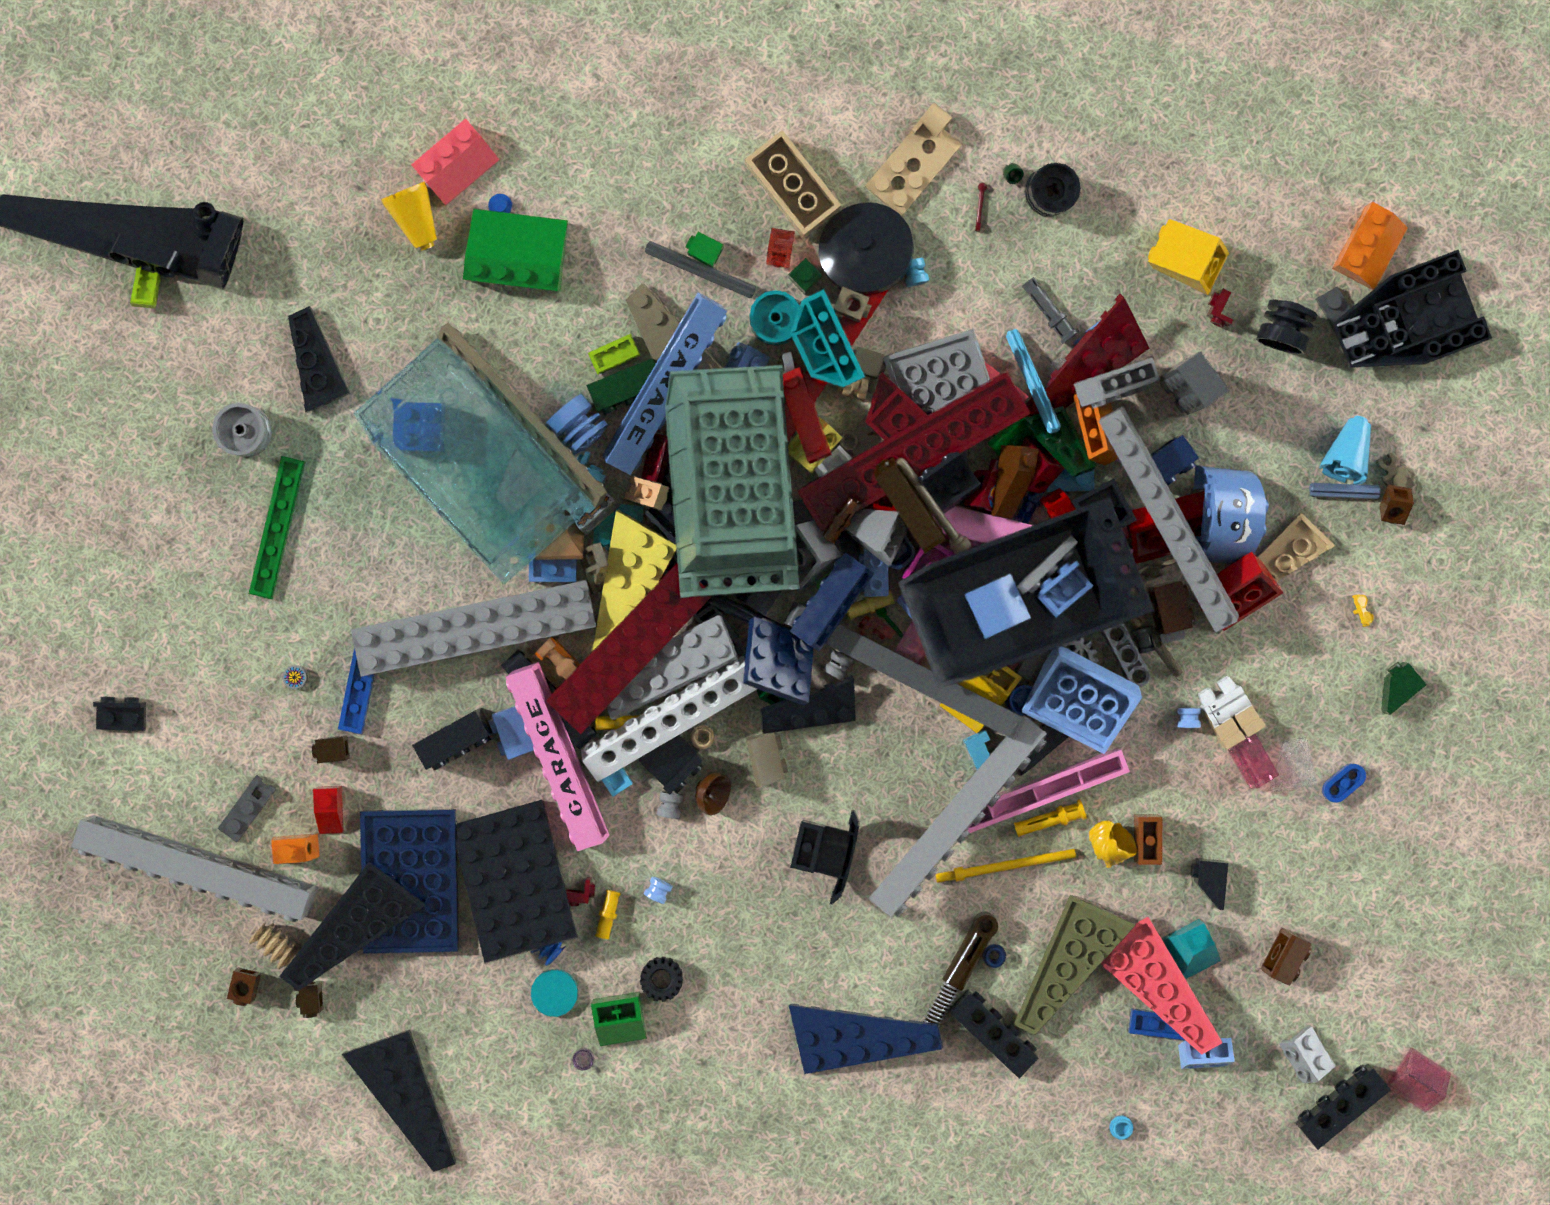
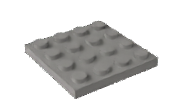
M974 328L883 357L891 381L927 415L990 380Z

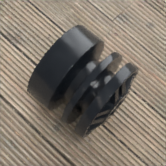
M1058 162L1050 163L1031 174L1024 190L1025 199L1031 210L1038 215L1056 216L1074 206L1079 198L1081 185L1076 172L1068 165ZM1053 186V191L1056 193L1048 196L1046 188Z
M1269 300L1267 308L1271 311H1266L1264 317L1273 322V324L1262 323L1256 340L1267 347L1282 352L1303 355L1310 338L1300 331L1313 330L1314 326L1310 322L1316 320L1317 313L1292 301Z

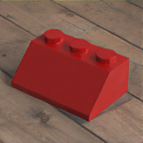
M1253 552L1241 557L1238 561L1217 574L1239 614L1237 622L1222 630H1227L1283 594L1282 589L1264 563Z

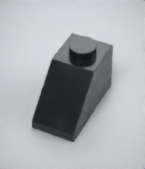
M1196 858V862L1191 865V877L1194 878V882L1218 910H1224L1228 863L1224 860Z

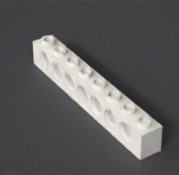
M742 655L738 660L707 674L700 681L690 683L683 691L668 696L664 702L657 706L649 707L642 715L627 720L620 728L610 730L601 739L588 743L581 750L582 762L596 781L599 782L757 690L754 687L743 684L745 657ZM730 679H734V680H735V681L732 682V683H725L727 680H730ZM709 691L714 692L711 695H705ZM689 703H693V704H694V705L691 706V707H685L686 704H689ZM668 715H672V716H673V717L670 718V719H665V717L668 716ZM647 727H652V728H653L652 730H649V731L644 730V729L647 728ZM627 739L633 740L631 742H624ZM606 751H612L610 754H604Z

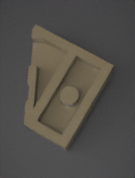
M601 542L584 548L583 559H580L592 595L602 591L608 568V554L606 549L602 547Z

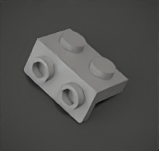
M1312 1026L1303 1028L1291 1040H1284L1280 1043L1284 1055L1290 1061L1297 1077L1302 1083L1319 1082L1335 1067Z

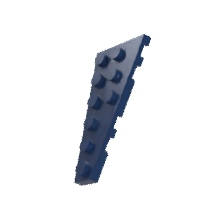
M789 1004L804 1074L936 1051L943 1048L938 1024L914 1020L905 1021L893 1019L892 1017H877L871 1014L836 1009L834 1011L814 1006L806 1007L799 1006V1004Z

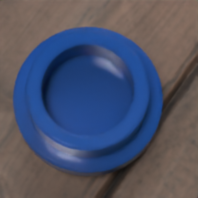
M496 194L489 200V211L510 213L512 211V201L505 194Z

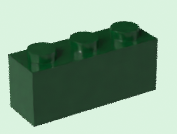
M653 358L587 384L586 386L597 412H603L604 415L616 411L617 405L625 403L626 406L633 404L655 366Z

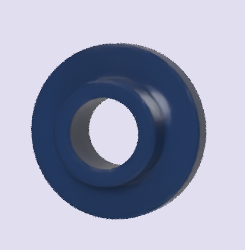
M990 944L986 947L982 957L986 965L997 968L1004 964L1006 952L1002 946ZM993 951L999 954L995 960L990 958V954Z

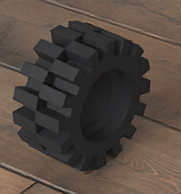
M663 956L648 961L640 976L642 991L646 992L648 998L652 997L657 1002L658 1000L665 1002L667 999H673L679 993L683 983V972L679 964L675 963L673 959H667ZM659 970L667 971L671 976L670 984L664 988L657 987L653 983L652 977Z

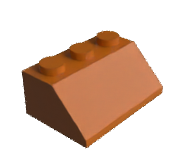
M1374 202L1369 203L1363 209L1332 269L1371 290L1375 289L1408 227L1393 212Z

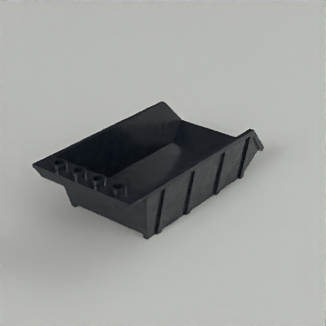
M1110 497L930 563L898 582L938 688L980 677L1154 611ZM1104 520L1110 521V528L1104 526ZM1072 536L1078 542L1072 548L1075 552L1065 561L1061 558L1056 563L1058 566L1057 570L1049 577L1044 575L1039 581L1044 583L1048 578L1054 580L1059 576L1058 570L1066 563L1072 565L1077 561L1080 564L1078 569L1093 587L1057 618L1037 597L1042 590L1040 586L1033 593H1030V591L1024 594L1020 593L1031 618L985 639L965 594L1011 574L1017 586L1064 539ZM1113 543L1119 544V551L1113 549ZM1122 565L1128 567L1129 572L1127 574L1122 572ZM1131 588L1137 590L1138 594L1136 597L1131 595Z

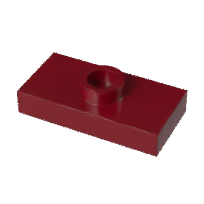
M655 433L653 444L647 452L641 479L663 483L669 461L668 436Z

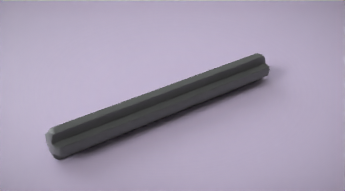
M649 241L646 245L645 253L745 297L752 298L756 290L754 285L652 241Z

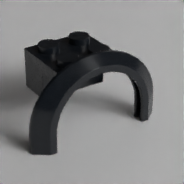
M855 810L851 811L848 823L849 831L807 820H802L790 868L837 877L830 905L842 897L850 872L860 826V820Z

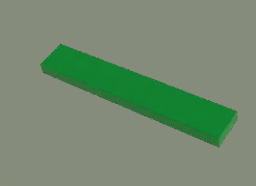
M281 456L248 594L273 599L306 461Z

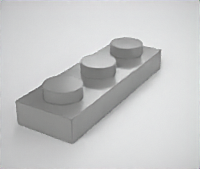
M1072 536L1064 539L1016 586L1021 594L1028 591L1033 593L1042 584L1039 580L1044 575L1049 577L1057 570L1058 566L1056 563L1061 558L1065 561L1075 552L1072 548L1078 542Z

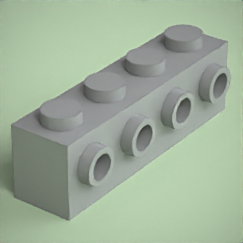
M1152 357L1074 384L1081 407L1091 404L1092 408L1105 405L1106 402L1110 403L1149 389L1147 384L1159 381L1160 378Z

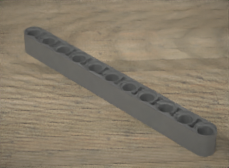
M794 601L784 623L792 627L794 620L804 612L806 607ZM838 624L825 643L1013 740L1016 739L1025 721V718L956 683L938 688L931 670Z

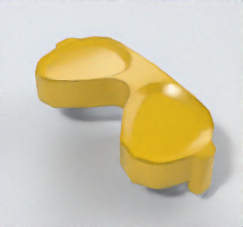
M1360 594L1353 595L1352 598H1354L1357 608L1353 613L1355 615L1359 614L1363 627L1369 626L1373 622L1374 616L1366 610L1367 597Z

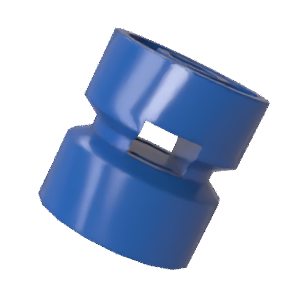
M1017 685L1005 700L1007 709L1019 716H1028L1022 713V709L1033 687Z

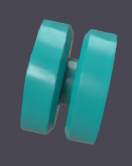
M778 290L765 292L756 298L751 306L749 321L751 330L758 340L771 346L784 345L793 340L790 333L800 307L795 298L786 292ZM774 313L777 316L780 315V319L777 322L772 321V314Z

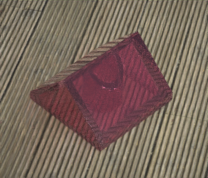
M1411 1047L1387 1085L1393 1092L1422 1111L1427 1112L1446 1098L1451 1073Z

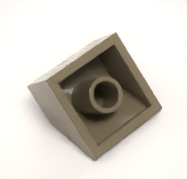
M767 733L747 737L746 742L757 788L785 779L784 773H787L788 769L786 760L780 759L779 750L783 749L780 735L775 736V733Z

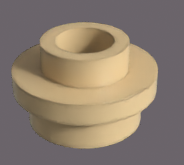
M697 726L691 733V742L699 749H706L714 742V732L708 726ZM700 733H705L707 735V740L700 741L698 739V735Z

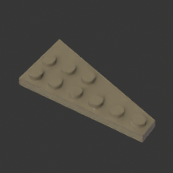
M642 283L626 299V302L656 364L680 321ZM705 349L701 355L700 365L693 370L722 369V367Z

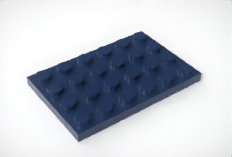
M456 809L360 811L361 871L370 861L426 904L425 907L416 911L407 919L363 947V954L459 951L457 848L455 843Z

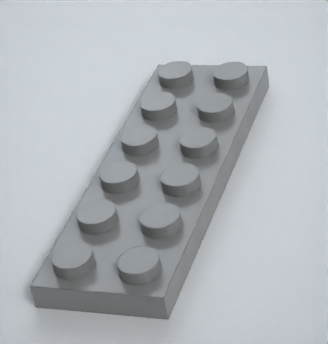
M718 615L673 637L607 706L610 718L616 720L738 660L739 658L723 618Z

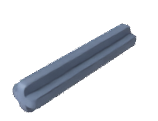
M1311 483L1309 493L1311 497L1379 499L1380 487L1378 485Z

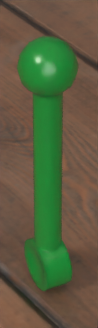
M886 608L878 609L877 615L887 621L903 640L905 647H910L912 640L906 638L886 614Z

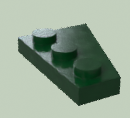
M1063 406L1054 409L1061 425L1057 432L1051 434L1047 432L1040 414L1025 418L1021 422L1073 477L1093 471L1096 468L1095 462L1089 460L1086 446Z

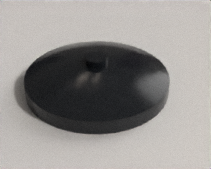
M858 203L839 211L826 224L819 241V259L826 276L835 286L840 289L845 287L862 295H873L890 289L905 276L913 260L914 241L907 222L894 209L878 203Z

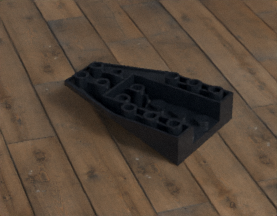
M1459 249L1389 276L1332 323L1349 368L1424 365L1492 339L1485 317L1478 318L1462 278L1461 274L1467 272Z

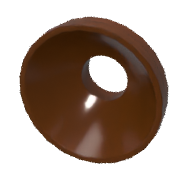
M712 773L698 782L695 798L700 811L712 816L718 814L724 808L731 791V783L726 775Z

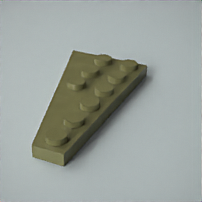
M1070 895L1014 1025L1036 1035L1136 924Z

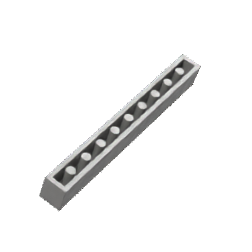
M1124 406L1103 416L1099 420L1102 429L1214 631L1217 632L1237 622L1239 618L1238 612Z
M1025 715L1023 716L1025 721L1016 739L1013 740L1007 736L869 897V900L891 919L895 915L898 918L908 907L905 905L910 897L915 899L923 889L920 885L927 878L930 881L939 870L936 866L941 860L946 862L954 853L952 847L957 842L961 844L970 834L967 831L972 824L976 826L985 816L983 811L988 805L993 807L1001 797L998 793L1002 788L1008 789L1016 780L1013 775L1019 769L1023 771L1031 762L1030 755L1034 751L1038 753L1047 743L1044 740L1047 733Z

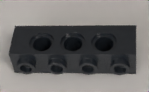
M968 989L949 1009L950 1014L1020 1079L1039 1059L1035 1053L1037 1048L1028 1039L1023 1042L1018 1037L1020 1032L1011 1023L1008 1026L1001 1021L1003 1016L994 1007L989 1009L983 1004L986 1000L977 991L972 993ZM975 1011H983L984 1017L981 1020L975 1021L972 1019ZM999 1027L1001 1028V1033L997 1037H991L989 1035L990 1029ZM1011 1043L1018 1044V1049L1014 1053L1006 1051L1007 1046Z
M1368 1063L1365 1066L1360 1065L1352 1072L1353 1076L1348 1080L1338 1082L1331 1094L1321 1096L1316 1101L1317 1105L1310 1111L1307 1109L1299 1114V1120L1295 1124L1317 1150L1391 1091L1375 1069ZM1364 1085L1363 1092L1355 1094L1356 1087ZM1340 1100H1345V1106L1342 1109H1337V1103ZM1327 1115V1121L1324 1124H1318L1319 1117Z

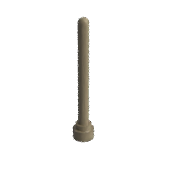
M903 458L898 459L897 466L950 538L949 542L952 551L957 554L968 550L971 543L967 537L957 533L906 460Z

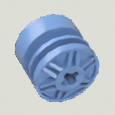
M582 394L570 400L545 423V426L552 430L557 437L564 433L567 435L562 441L564 446H568L573 442V445L569 448L573 456L593 445L608 427L605 420L594 425L601 417L599 413L589 418L586 414L590 411L592 405Z

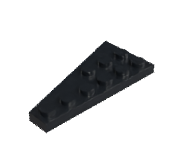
M369 861L279 977L299 991L386 933L392 927L425 907L426 904Z
M410 1029L342 1053V1056L433 1172L457 1163Z

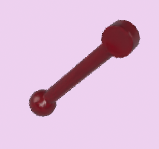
M983 182L978 185L980 192L975 225L976 232H980L984 191L987 190V185Z

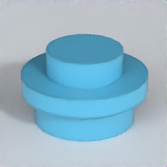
M1120 1115L1111 1120L1109 1129L1116 1139L1124 1140L1131 1136L1133 1124L1128 1117Z

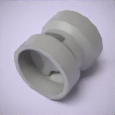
M833 650L830 655L831 660L824 666L823 671L844 681L846 670L852 666L854 660Z
M661 791L659 799L662 803L658 807L657 815L680 819L681 811L678 804L683 802L684 795L674 792L669 795L666 791Z

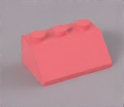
M465 118L411 165L440 200L447 205L500 159Z

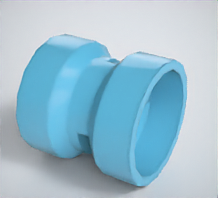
M924 258L912 260L910 268L906 273L905 282L907 287L929 282L928 274L924 271Z

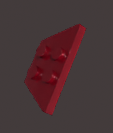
M881 372L865 422L885 440L926 417L927 414Z

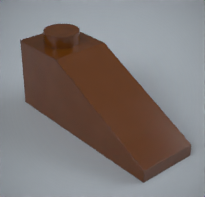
M1001 445L991 516L1006 519L1013 518L1035 475L1038 449Z

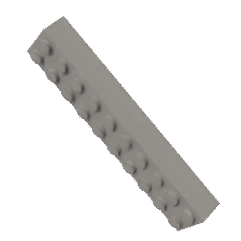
M587 580L351 629L360 676L593 628L597 627L588 583Z
M95 815L79 821L71 846L78 849V853L81 855L92 856L94 854L100 856V860L110 864L119 862L124 864L123 867L128 870L138 871V869L147 871L146 875L150 877L161 878L163 876L169 878V882L172 884L183 886L185 883L193 886L192 889L197 892L206 893V891L216 893L215 897L219 899L229 900V898L238 900V904L241 906L252 907L254 905L260 907L261 911L266 914L274 915L276 912L284 915V919L292 922L302 920L311 913L319 888L303 881Z

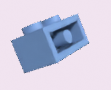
M516 706L491 714L493 719L489 720V724L493 734L498 733L501 742H498L497 746L501 756L506 755L509 760L534 751L532 740L525 732V723L522 716L517 712Z

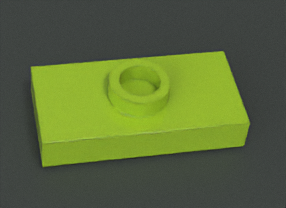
M141 266L136 268L130 300L132 307L156 309L162 277L160 274L141 270Z
M631 334L588 353L597 375L641 356Z

